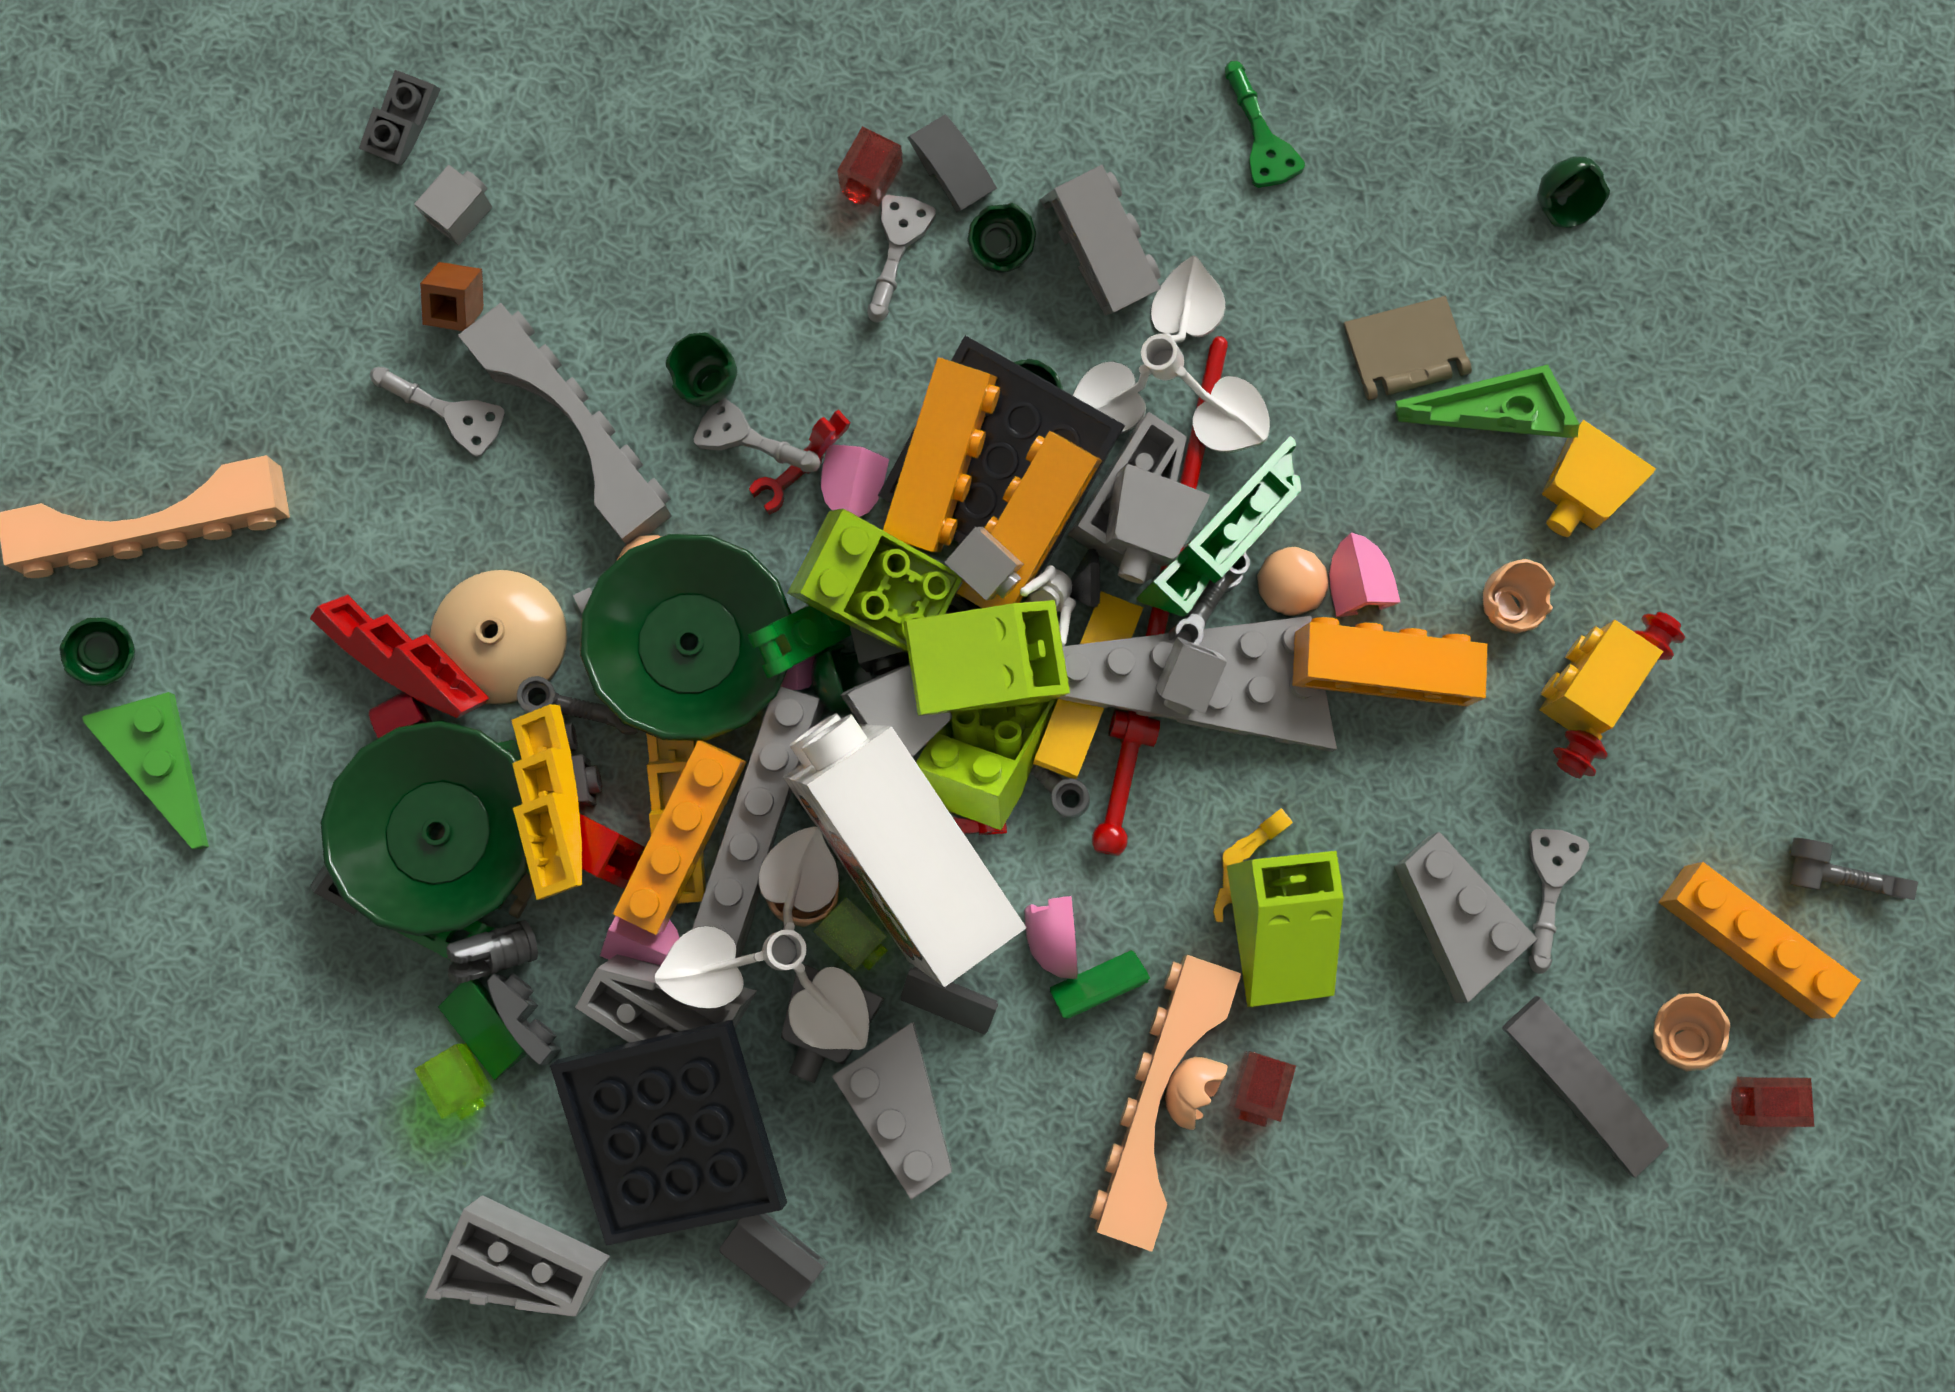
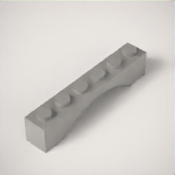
M500 303L458 334L466 347L495 382L517 386L539 395L560 409L576 425L591 458L595 481L594 505L626 545L638 536L648 535L672 516L665 505L671 498L655 478L651 479L648 483L637 471L643 464L627 444L619 449L610 438L616 432L600 411H597L594 415L589 412L583 404L589 399L586 393L573 377L566 382L556 371L562 364L546 344L537 348L529 338L535 331L519 311L511 315L503 304Z
M780 687L777 696L768 704L692 928L708 926L726 932L735 942V958L741 957L753 922L760 892L758 883L760 867L764 858L772 850L780 823L792 794V790L783 776L801 765L789 745L820 722L825 708L819 698L784 687Z

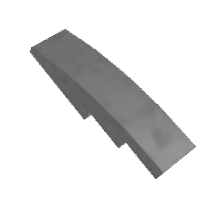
M1535 996L1502 1026L1555 1095L1564 1099L1587 1130L1602 1141L1628 1174L1636 1178L1669 1146L1608 1070L1542 998Z

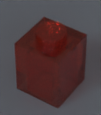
M862 126L837 170L839 185L843 189V194L857 204L865 205L866 202H869L879 207L882 198L887 193L903 164L901 145Z
M1244 1051L1229 1106L1241 1109L1238 1119L1266 1127L1268 1118L1281 1122L1296 1065L1251 1051Z
M1737 1076V1087L1732 1089L1731 1104L1734 1114L1739 1116L1740 1125L1755 1127H1814L1811 1078Z

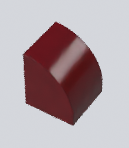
M403 691L369 710L370 721L377 738L382 737L397 727L433 722L424 704Z

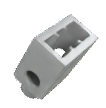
M1128 463L1123 466L1115 477L1105 544L1109 547L1125 552L1117 575L1125 580L1144 584L1151 562L1160 566H1167L1174 562L1208 502L1210 494Z
M910 663L841 694V697L860 724L892 726L912 757L952 718L951 713L918 716Z

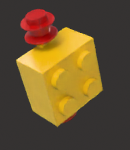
M1657 612L1655 615L1644 614L1641 618L1643 624L1647 627L1644 632L1632 631L1614 619L1601 629L1594 626L1586 637L1581 635L1571 646L1565 656L1571 663L1561 674L1556 672L1544 686L1541 695L1547 699L1539 709L1568 729L1564 734L1569 741L1567 748L1556 747L1553 750V753L1559 759L1556 763L1557 766L1565 773L1579 779L1583 775L1595 776L1596 770L1591 765L1594 758L1606 759L1608 756L1600 741L1602 739L1601 733L1614 727L1657 660H1671L1674 653L1669 647L1670 643H1682L1685 640V636L1680 630L1681 624L1672 616L1663 612Z

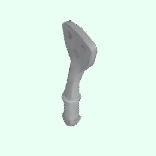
M886 195L882 198L881 225L889 243L888 258L880 277L876 279V289L867 310L869 319L876 323L883 321L889 313L888 306L893 291L897 288L895 280L898 264L906 248L925 235L936 216L934 207L912 197ZM896 206L898 210H892L891 207ZM924 213L925 216L918 217L917 214ZM900 224H906L907 227H901Z
M376 367L371 370L370 378L375 386L378 388L382 387L403 398L408 404L413 403L429 409L444 419L455 441L473 457L482 456L497 438L505 416L504 409L501 406L478 400L443 401L432 397L420 389L418 384H412L389 372L388 368ZM488 414H493L495 416V419L493 421H487L486 416ZM466 418L473 419V423L471 425H465L464 420ZM474 438H480L481 443L479 445H473L472 440Z
M726 398L712 405L706 412L693 439L700 449L725 450L740 445L757 449L775 458L778 463L790 464L801 468L803 472H815L821 463L820 458L812 451H804L790 446L786 441L779 442L758 434L751 429L744 413Z
M1535 829L1529 835L1531 861L1542 881V903L1537 921L1533 924L1534 936L1537 940L1533 943L1532 953L1529 956L1530 968L1537 974L1546 972L1552 963L1550 957L1553 934L1557 930L1555 927V906L1562 886L1581 869L1590 848L1586 839L1563 830ZM1540 839H1546L1548 846H1543L1540 843ZM1570 845H1573V846L1576 847V849H1577V852H1576V853H1573V852L1570 851V849H1569V846H1570ZM1552 859H1558L1560 866L1554 865Z

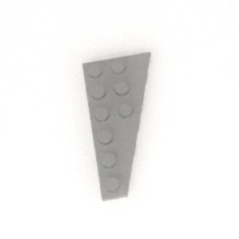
M1311 616L1203 629L1204 638L1199 645L1220 653L1227 661L1205 714L1193 709L1190 715H1184L1171 710L1163 705L1165 698H1162L1156 690V685L1176 637L1191 642V635L1187 631L1179 632L1172 640H1169V633L1062 646L1070 693L1057 699L1103 708L1114 707L1134 711L1138 715L1148 717L1159 716L1177 720L1179 723L1244 736L1250 734L1275 739V742L1290 745L1296 743L1315 747L1316 750L1329 752L1337 750L1326 690L1292 686L1295 632L1311 622Z

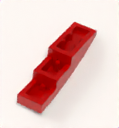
M349 595L317 606L310 617L345 652L381 679L424 704L459 718L485 705L490 699L427 634L412 640L388 614L373 620Z

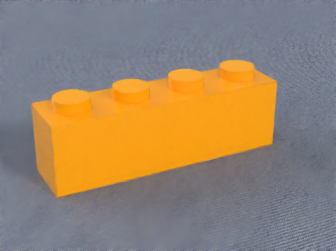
M940 357L937 358L883 531L904 543L930 552H941L943 545L949 546L951 544L958 522L952 516L957 501L964 502L972 480V476L966 475L971 457H979L984 445L986 432L980 429L985 414L993 413L999 398L1000 387L995 386L996 376Z
M1049 431L1046 438L1039 435L1027 453L1026 460L1031 462L1023 478L1015 476L1004 493L1002 500L1008 504L999 519L993 516L985 526V529L1024 564L1016 572L1022 579L1004 599L997 594L993 599L985 600L963 579L957 594L981 608L1020 603L1024 597L1020 594V589L1035 578L1101 464V459L1054 432Z
M1329 617L1313 618L1311 622L1295 632L1292 686L1458 706H1469L1486 698L1487 644L1471 642V637L1468 635L1446 634L1442 638L1429 637L1426 630L1417 628L1401 629L1399 633L1383 631V625L1377 623H1359L1355 627L1341 626L1338 619Z
M697 741L613 915L655 935L665 930L747 761L705 741Z
M1704 862L1684 866L1658 902L1812 1019L1835 1018L1861 981Z

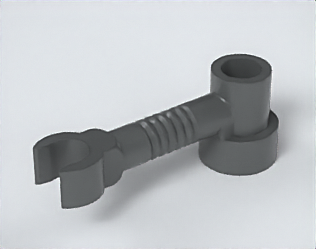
M1246 552L1219 581L1214 584L1209 580L1206 585L1207 587L1189 615L1170 630L1169 640H1172L1181 630H1185L1191 635L1192 643L1199 645L1203 641V628L1224 593L1230 592L1241 582L1243 574L1249 569L1250 559Z
M534 676L527 678L520 684L517 690L518 702L526 713L549 704L560 705L561 712L564 715H574V717H583V719L587 718L588 720L592 719V721L605 723L609 726L617 727L618 731L625 735L638 733L635 728L624 726L621 720L606 705L594 704V702L590 703L589 701L586 702L585 700L581 701L580 699L577 700L576 698L572 699V697L559 695V693L555 692L552 684L543 677ZM536 695H546V700L541 705L532 704V700Z
M1033 764L1031 774L1041 784H1044V787L1052 794V804L1061 816L1077 818L1086 812L1089 807L1090 796L1082 782L1076 779L1063 780L1057 773ZM1069 795H1077L1080 797V801L1077 806L1068 808L1064 806L1065 798Z
M1793 838L1790 856L1795 857L1790 881L1791 885L1820 890L1821 881L1891 897L1915 900L1917 881L1833 865L1830 863L1833 849L1832 844L1804 838Z

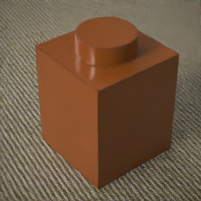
M438 262L420 283L422 325L464 331L474 323L483 311V274L481 268Z

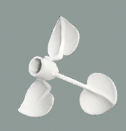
M1196 256L1188 258L1174 269L1154 297L1151 317L1155 328L1162 334L1149 337L1142 346L1141 358L1144 365L1139 367V372L1141 373L1139 381L1135 384L1134 374L1127 366L1116 362H1104L1096 365L1083 376L1073 394L1074 397L1124 424L1125 427L1121 432L1123 434L1133 429L1145 416L1146 404L1138 392L1146 387L1149 375L1152 374L1159 380H1170L1179 376L1205 401L1194 412L1193 427L1196 436L1206 447L1218 452H1234L1262 445L1269 435L1270 419L1268 410L1262 396L1252 384L1238 377L1226 376L1218 380L1210 395L1183 367L1184 357L1176 343L1183 342L1186 338V333L1193 337L1208 335L1220 324L1225 313V298L1220 286Z
M809 827L787 836L767 854L760 867L758 883L763 897L770 902L785 903L783 908V930L768 936L763 944L762 951L735 958V942L726 932L708 926L697 927L686 932L673 944L654 976L655 982L666 994L681 1003L698 1008L724 1006L732 1002L742 992L744 982L738 967L765 960L767 965L775 970L793 969L801 985L805 988L793 996L788 1008L789 1024L792 1031L801 1041L820 1049L861 1050L865 1048L869 1032V1015L861 987L849 973L836 967H826L820 970L811 982L806 975L805 966L802 964L806 956V943L803 937L794 931L793 906L803 912L817 911L832 900L838 888L839 879L836 862L825 843L818 827Z

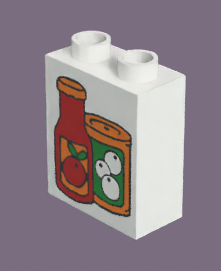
M836 713L810 728L789 745L801 765L783 776L784 780L816 827L820 829L837 858L911 964L943 987H946L1027 928L892 726L858 724L852 714L841 719Z

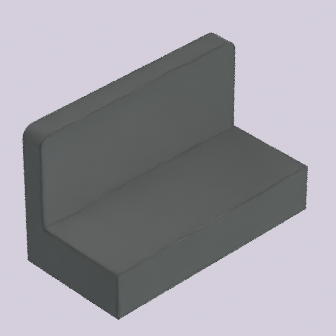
M767 1213L739 1219L736 1222L735 1228L720 1246V1253L786 1306L794 1308L828 1262Z

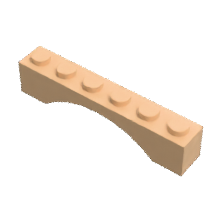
M267 455L223 464L206 483L184 500L163 511L137 519L112 522L85 520L60 513L42 503L0 512V542L3 563L5 566L24 574V577L43 578L52 575L53 568L69 565L70 568L75 569L90 568L98 564L99 558L113 555L117 559L136 558L143 554L142 549L155 546L166 550L185 547L188 544V539L202 536L207 540L225 539L232 535V530L248 527L250 530L271 529L277 525L276 520L290 518L282 468Z
M1190 955L1183 956L1181 964L1172 962L1164 985L1165 989L1171 990L1166 1009L1157 1007L1149 1033L1157 1036L1151 1054L1142 1053L1135 1074V1079L1142 1081L1136 1100L1128 1097L1121 1116L1120 1125L1127 1127L1122 1145L1113 1143L1106 1162L1105 1171L1112 1173L1106 1192L1098 1189L1091 1208L1090 1218L1097 1220L1095 1225L1097 1233L1151 1252L1153 1251L1167 1208V1202L1158 1179L1154 1155L1155 1122L1160 1100L1172 1072L1187 1050L1207 1031L1227 1019L1241 973Z

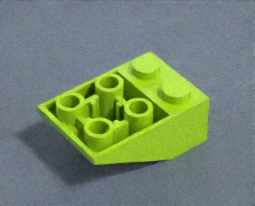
M842 508L828 512L787 594L834 619L908 653L903 622L945 614L962 578L951 568Z
M1055 600L1005 604L903 622L918 716L1044 703L1070 693Z
M1057 698L1037 704L950 712L952 715L950 721L929 740L916 761L948 811L999 830L1003 828L1022 795L1033 766L1034 758L1057 703Z
M1337 851L1252 859L1228 865L1227 871L1247 1007L1334 996L1344 901Z

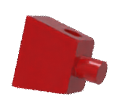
M579 813L582 838V869L625 889L645 847Z

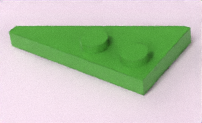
M1549 365L1395 401V412L1399 422L1564 438L1578 437L1579 422Z
M167 692L83 716L85 725L192 849L209 847L175 694Z

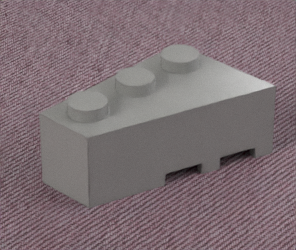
M1100 165L1054 188L1039 200L1045 210L1053 206L1063 227V230L1058 232L1064 244L1070 242L1080 262L1078 269L1104 315H1108L1161 289L1157 281L1161 275L1154 258L1150 254H1144L1138 241L1141 238V231L1136 219L1131 213H1125L1119 201L1122 191L1116 177L1112 172L1106 173L1103 165Z
M1148 412L1130 433L1068 535L1087 548L1095 549L1098 555L1120 568L1125 552L1105 544L1117 472L1128 463L1177 482L1187 436ZM1151 562L1145 582L1155 576L1158 564Z
M1440 832L1428 836L1394 866L1416 917L1421 922L1431 944V950L1435 959L1439 962L1450 986L1449 990L1455 1003H1468L1537 940L1534 934Z
M617 954L596 969L575 1008L631 1043L727 1020H732L736 1029L757 990L743 987L740 995L732 1002L717 1008L690 1006L673 999L657 985L654 976L661 965Z
M912 1022L832 1076L911 1200L950 1174L953 1169L915 1023Z
M482 1195L463 1209L424 1298L440 1300L442 1297L470 1300L469 1304L477 1305L495 1303L515 1306V1309L576 1317L592 1299L610 1256Z

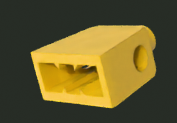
M1583 420L1579 424L1578 437L1567 438L1543 489L1542 495L1557 505L1546 521L1547 526L1555 533L1564 537H1569L1580 521L1595 530L1654 473L1656 468Z

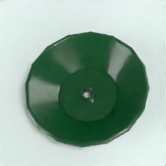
M668 534L629 549L598 578L581 614L580 657L595 695L624 724L661 740L707 741L747 725L777 696L788 670L767 679L762 668L765 661L758 647L752 648L747 635L792 612L778 579L750 551L713 535ZM686 637H694L698 640V645L695 649L688 651L681 647L682 641Z
M444 721L397 727L362 747L334 780L320 822L324 865L343 900L376 926L416 936L462 930L498 909L528 871L513 811L514 807L522 804L512 763L517 761L515 756L481 730ZM437 825H443L445 828L444 836L439 840H433L431 838L432 829Z

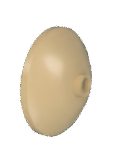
M494 570L483 572L464 580L446 595L435 613L430 638L490 698L486 704H508L518 701L517 690L520 684L527 678L539 676L548 681L551 680L565 654L567 626L559 603L540 582L519 572ZM491 624H497L498 633L496 636L486 638L484 634L485 629Z

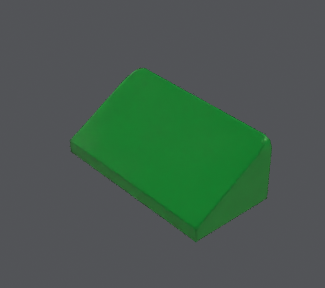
M1130 950L1078 974L1077 979H1067L1051 986L1050 993L1061 1017L1069 1019L1148 983L1150 977L1136 953Z
M478 979L460 983L438 1006L494 1080H497L527 1055L505 1026L491 995Z

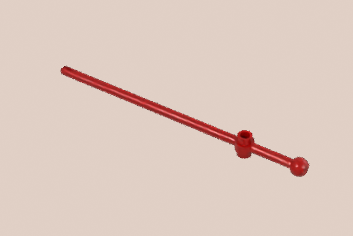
M1217 336L1211 342L1201 387L1210 395L1215 384L1221 379L1228 348V342L1222 336ZM1200 397L1198 398L1197 407L1205 402ZM1193 425L1180 483L1197 489L1206 446L1196 436ZM1161 566L1160 572H1161L1166 566ZM1152 607L1146 636L1165 634L1169 612ZM1114 710L1108 735L1121 739V749L1105 821L1099 824L1092 834V845L1096 852L1120 856L1127 847L1128 836L1125 829L1122 828L1139 748L1142 744L1151 747L1155 746L1160 730V720L1138 715L1134 711Z

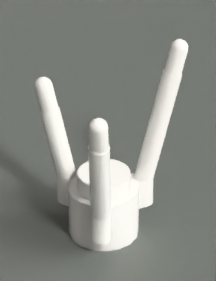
M1049 565L1041 575L1022 587L1020 594L1022 596L1029 595L1025 602L1055 600L1056 610L1061 612L1059 629L1062 646H1065L1071 612L1076 606V601L1070 597L1072 593L1071 579L1064 572Z

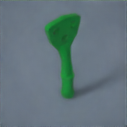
M1230 61L1225 67V77L1227 80L1229 79L1238 98L1237 104L1242 107L1250 121L1254 139L1249 158L1252 184L1257 188L1283 184L1303 172L1305 161L1289 143L1271 133L1262 117L1257 100L1258 94L1253 90L1245 74L1246 69L1240 62ZM1272 153L1275 157L1269 158L1266 154ZM1286 163H1291L1293 167H1288ZM1266 172L1268 175L1262 176L1260 173Z

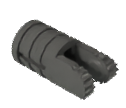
M526 920L452 942L446 947L448 959L452 962L448 968V977L452 984L468 982L491 975L499 970L522 965L524 962L535 961L538 957L535 936Z

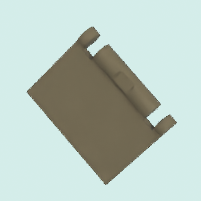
M1446 296L1346 321L1343 324L1368 401L1378 397L1374 381L1382 380L1385 393L1388 396L1451 379L1452 369L1449 364L1450 361L1456 360L1460 376L1468 375L1472 372L1470 360L1466 356Z

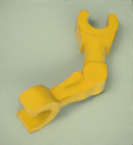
M1282 808L1261 823L1259 828L1249 836L1238 840L1232 847L1223 852V888H1219L1213 909L1216 922H1223V909L1227 904L1232 903L1227 866L1250 858L1259 846L1268 839H1273L1293 823Z

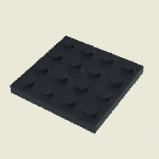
M965 335L951 361L996 376L995 386L1000 387V394L993 413L985 414L980 429L986 432L981 453L978 458L971 457L966 475L972 476L968 494L964 502L957 501L952 516L953 519L958 521L953 537L954 540L962 543L975 527L985 528L993 516L998 519L1000 518L1008 504L1002 500L1004 493L1015 476L1023 478L1031 462L1026 460L1027 453L1039 435L1046 438L1049 431L1054 432L1102 460L1036 574V578L1046 568L1125 425ZM914 430L878 494L879 497L890 503L898 484Z
M732 1020L557 1059L550 1065L606 1246L780 1211L787 1204Z

